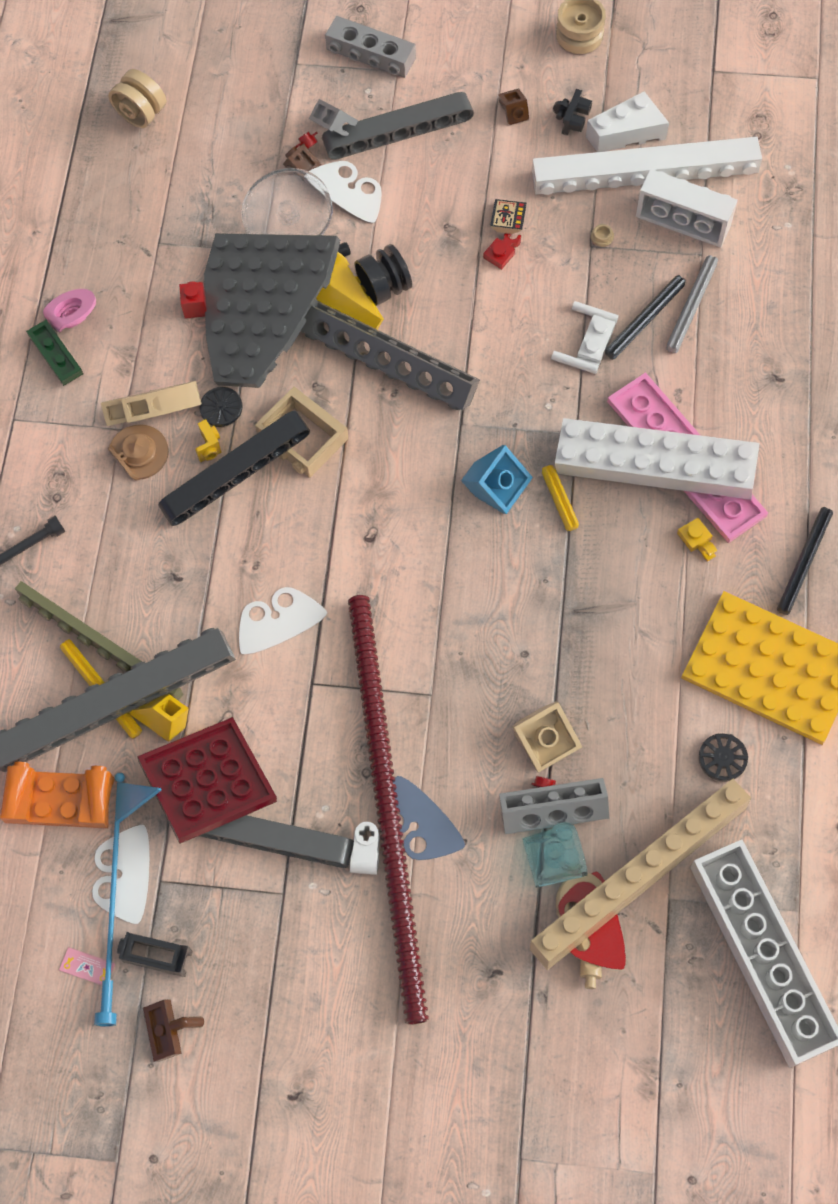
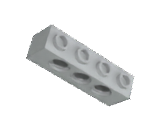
M337 15L325 34L327 50L349 57L354 61L363 62L373 68L385 70L393 75L405 78L416 59L415 43Z
M603 778L499 794L505 834L609 819L608 794Z

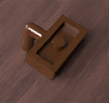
M164 999L143 1007L154 1062H160L182 1054L178 1030L183 1028H201L204 1025V1018L201 1016L181 1017L175 1020L171 999Z

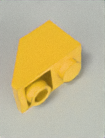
M167 694L130 711V715L169 742L185 729L189 708L170 694Z

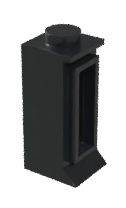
M126 932L125 938L120 939L117 948V954H120L119 959L124 963L186 977L187 973L184 970L187 955L191 956L193 952L189 946ZM134 943L174 952L172 963L131 954Z

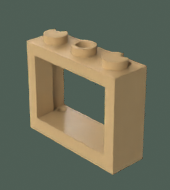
M293 387L255 424L256 432L259 433L296 408L329 434L331 438L309 461L305 460L292 448L279 456L280 459H287L292 463V467L299 474L304 473L311 478L349 439L346 426L296 387Z

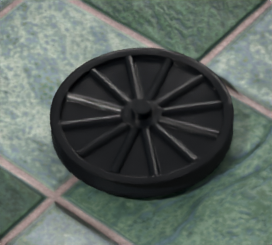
M217 387L209 390L202 397V404L199 406L202 418L206 419L210 425L216 427H224L234 423L240 417L243 408L239 394L228 387Z

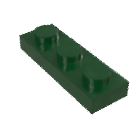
M47 320L26 331L63 386L83 375L82 369Z

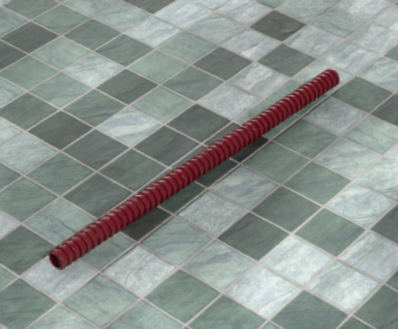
M355 595L348 599V605L350 606L349 612L351 613L350 619L352 620L351 626L353 627L354 648L357 649L355 650V656H357L359 685L362 686L360 693L362 694L361 700L364 701L362 708L365 709L363 710V715L366 716L364 718V723L367 724L365 725V730L368 731L366 738L369 739L367 746L370 747L368 753L371 754L369 761L372 762L370 769L373 770L371 776L374 778L372 784L375 785L373 792L376 793L374 796V800L377 801L375 807L378 809L376 814L380 817L377 822L381 825L379 832L382 833L380 840L383 841L381 848L384 849L382 856L385 857L383 864L386 865L384 868V872L387 873L385 880L388 881L386 888L390 890L387 895L391 897L388 903L392 905L390 913L393 914L391 921L394 922L392 929L395 930L393 938L396 939L394 946L397 947L395 954L399 956L396 961L400 964L397 969L398 972H401V975H399V980L402 981L400 988L403 989L401 997L405 1000L402 1002V1005L406 1007L403 1013L407 1015V1018L404 1020L409 1025L420 1024L429 1020V1016L426 1015L428 1007L424 1005L427 1000L423 998L425 990L422 989L424 981H421L423 973L419 970L422 968V965L418 962L421 957L417 955V952L420 950L419 947H416L418 939L415 938L417 931L414 930L416 922L412 920L415 918V915L411 913L414 908L410 905L412 897H409L411 889L408 888L410 885V881L407 880L409 873L406 872L408 865L404 863L407 858L403 856L406 851L405 848H402L404 840H401L403 833L400 832L402 825L399 824L401 821V817L398 816L400 809L397 808L399 801L395 799L398 797V794L394 792L397 787L393 784L395 777L392 776L394 769L391 768L393 762L390 761L392 754L389 753L391 746L388 745L390 739L387 738L389 731L386 730L388 724L385 722L387 716L384 715L386 709L383 707L385 702L382 700L384 695L380 692L383 688L380 685L381 678L378 677L380 676V670H378V656L375 655L377 648L375 647L376 641L373 640L375 639V634L373 633L372 612L369 611L371 610L370 598L366 595Z

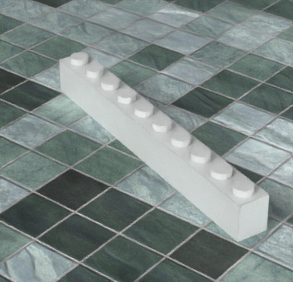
M758 137L534 158L532 176L535 195H549L558 192L570 193L579 190L617 188L629 185L639 186L644 183L650 169L662 171L667 175L684 180L707 179L720 176L729 177L741 174L751 175L759 173L762 155Z

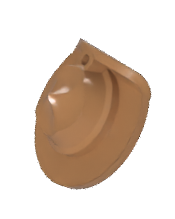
M132 425L124 428L116 434L108 447L111 454L134 480L146 479L158 473L165 465L169 453L168 444L163 434L156 428L148 425Z

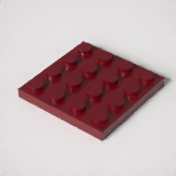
M233 717L137 756L150 786L162 789L155 796L179 844L277 802L276 794Z

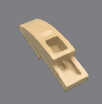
M192 381L150 390L141 394L101 402L106 426L152 418L198 406L202 403L197 383Z

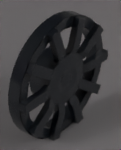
M718 733L710 736L703 742L699 751V763L702 770L710 778L727 782L738 778L744 772L748 763V753L743 742L734 735ZM721 739H728L726 746L722 745ZM717 740L719 748H716L710 742ZM731 741L737 744L733 749L729 748ZM705 747H709L714 753H704ZM741 749L743 755H734V752ZM703 757L712 758V761L705 765ZM734 760H743L742 767L734 762ZM713 765L718 767L716 774L711 772L708 768L712 767ZM731 765L739 770L733 775L730 770ZM721 769H726L728 776H720Z

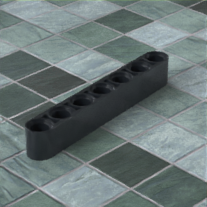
M296 410L288 412L165 496L159 502V508L171 526L183 523L304 440L310 434V429Z

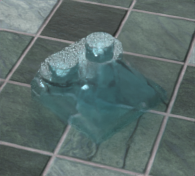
M561 822L556 824L552 830L522 838L536 888L587 876L585 856L574 824Z

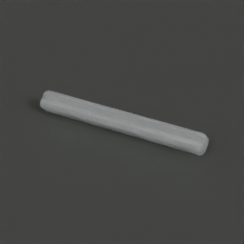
M711 255L706 257L666 347L667 351L672 353L679 351L717 266L718 259Z

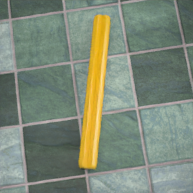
M70 639L60 645L62 652L89 686L105 683ZM129 712L116 718L130 738L134 739L142 733V729Z

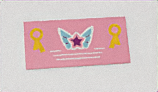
M68 947L59 970L102 985V980H105L106 960ZM112 963L111 965V973L115 966V963Z

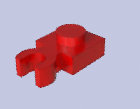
M504 233L503 240L496 238L483 253V259L502 270L515 255V248L521 243V235H518L515 239H510L512 234Z

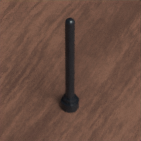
M56 515L47 520L48 523L44 524V528L0 554V565L51 535L53 537L56 535L58 537L66 532Z

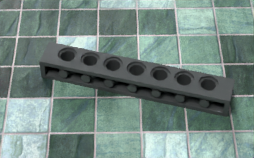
M319 301L315 308L310 307L304 317L307 321L301 332L305 333L307 338L320 340L325 343L326 347L340 350L350 359H359L365 362L367 367L374 370L379 369L385 372L387 377L405 382L411 389H420L426 392L428 397L448 403V406L452 409L464 410L471 405L480 379ZM324 322L329 326V332L324 328ZM344 332L348 334L349 341L345 339ZM364 342L368 343L370 351L365 349ZM385 352L390 355V361L385 358ZM405 362L410 364L411 372L406 369ZM426 372L431 375L432 382L426 378ZM446 382L452 385L453 392L447 389Z

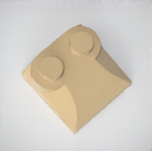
M557 701L536 710L512 726L516 739L521 743L538 773L582 748L578 737Z

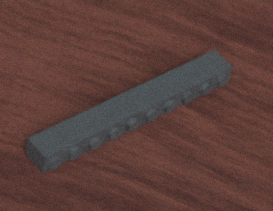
M209 628L194 640H184L177 645V648L171 651L165 650L157 653L154 656L155 659L147 663L139 662L124 674L117 673L110 676L108 682L104 684L89 686L84 690L85 693L77 697L69 696L61 701L62 704L54 708L47 707L38 712L39 715L32 719H22L15 723V727L9 730H0V771L7 772L8 766H14V762H28L235 661L236 659L224 633L219 628Z

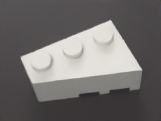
M644 91L587 121L586 138L597 152L625 148V145L637 142L641 145L646 144L648 140H666L669 122Z

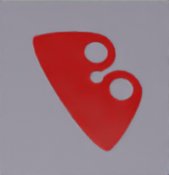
M596 871L591 873L592 875L597 877L602 883L605 882V880L599 872ZM584 881L575 884L559 902L558 910L560 916L565 914L567 903L580 902L597 887L590 882ZM616 914L588 937L590 947L587 950L579 951L574 948L570 951L575 957L585 962L610 969H624L626 953L618 915Z

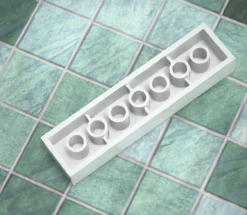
M563 418L555 467L557 474L751 500L760 443Z
M739 840L694 860L690 869L788 1067H794L837 1047L838 1026L743 840Z

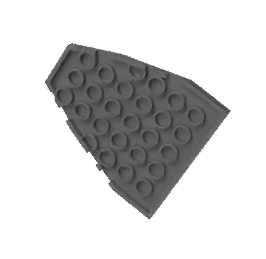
M215 233L204 272V289L207 309L205 312L206 341L213 378L217 385L261 387L267 375L277 366L275 363L276 359L283 351L287 353L307 321L304 317L310 307L315 308L318 303L316 297L322 288L326 289L330 283L341 241L338 236Z

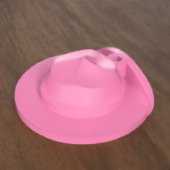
M75 289L65 292L48 303L43 310L44 317L60 333L65 328H73L83 322L94 309L96 297L92 291L87 289Z

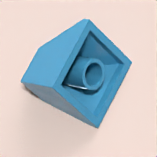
M501 445L474 462L461 481L475 497L501 513L507 514L533 477L507 446Z

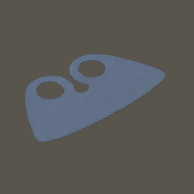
M402 776L395 777L393 784L397 788L394 792L398 794V797L395 799L399 801L397 808L400 809L399 814L404 819L400 832L405 833L412 822H417L419 825L416 831H411L404 839V848L407 855L415 860H429L463 849L465 843L461 834L442 810L412 782ZM414 837H422L426 841V849L423 852L414 853L410 849V841Z

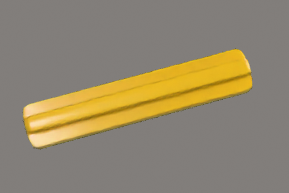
M553 465L543 467L542 475L567 531L577 529L579 525L555 467Z

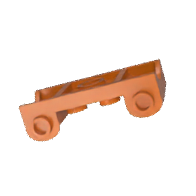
M14 762V766H8L0 819L4 823L108 828L109 800L114 777L109 771H106L107 768L104 766H91L90 770H85V774L36 772L30 767L29 763Z

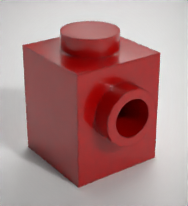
M190 281L185 284H179L181 307L185 319L205 317L207 309L203 282Z

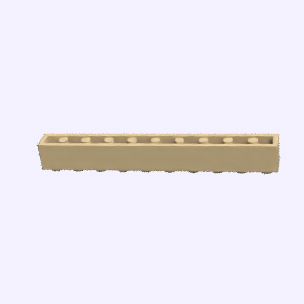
M734 779L730 780L532 939L530 951L545 969L549 970L570 951L745 811L751 800L749 794Z

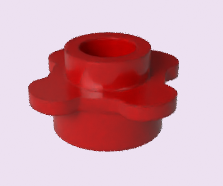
M308 131L298 138L300 143L295 147L297 148L304 144L307 149L318 142L315 137L318 132L316 131L311 135Z

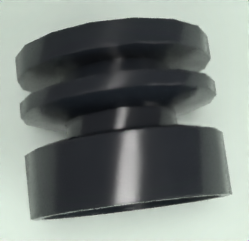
M392 244L385 246L384 250L378 249L376 251V260L372 255L368 254L354 262L360 284L365 287L366 294L370 296L376 306L391 298L390 289L394 294L399 295L402 293V290L407 291L412 288V279L407 264L398 249Z

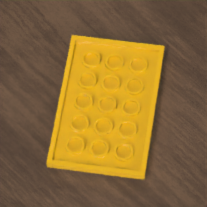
M723 591L681 679L823 745L838 714V643Z

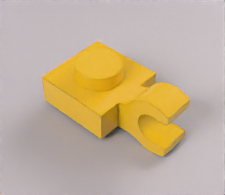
M699 518L678 529V536L691 552L698 549L707 562L716 557L714 553L717 552V549L710 542L712 534Z

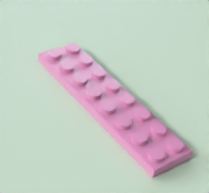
M646 372L608 397V404L629 427L700 435ZM684 491L728 543L768 515V512L753 495L750 500Z

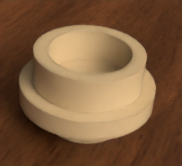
M600 224L592 230L591 240L595 245L605 247L613 242L614 233L610 226Z

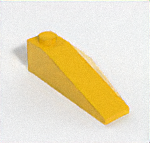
M338 252L330 283L326 289H321L316 297L317 301L378 330L384 318L370 296H367L360 286L361 282L357 276L353 275L347 259Z

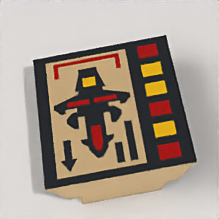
M495 199L490 227L499 233L514 234L520 232L523 228L527 202Z

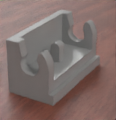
M321 99L317 101L309 117L311 121L331 132L334 130L343 136L349 135L347 131L342 129L345 122L356 126L358 122L355 118Z

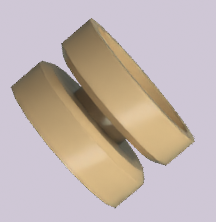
M565 0L561 3L557 15L556 39L563 49L574 54H586L600 46L604 36L606 12L602 3L598 0Z
M136 69L128 70L121 78L120 83L116 84L108 95L110 103L117 113L127 122L139 128H146L153 121L155 114H158L167 102L166 96L159 85L147 74Z

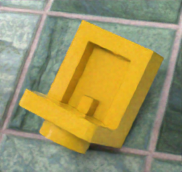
M205 419L197 423L201 436L205 441V444L195 449L200 462L212 460L222 453L218 441L220 435L216 427H210Z

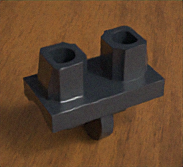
M575 90L570 104L569 100L564 98L563 101L555 102L553 106L556 118L558 120L563 118L564 127L562 134L568 135L570 130L578 132L583 130L586 118L577 115V113L589 115L592 108V100L582 97L583 90Z

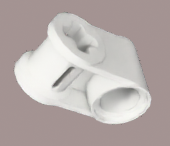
M362 822L356 827L351 853L350 873L377 875L380 835L377 827L371 822ZM366 831H371L372 836L369 837L368 841H364L361 835H365Z

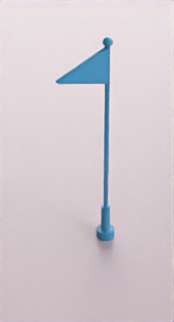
M121 772L115 775L117 790L105 980H102L101 1011L95 1013L94 1025L102 1027L116 1026L117 1014L112 1013L113 980H111L120 822L162 790L156 787L122 783L125 780V775Z

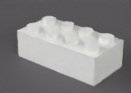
M650 169L640 190L636 217L721 248L731 227L738 200L729 195L712 191L707 187H701L684 179L672 177L662 171Z

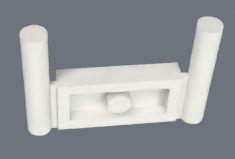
M574 301L572 310L592 316L578 351V356L575 358L554 351L551 360L596 374L619 315Z

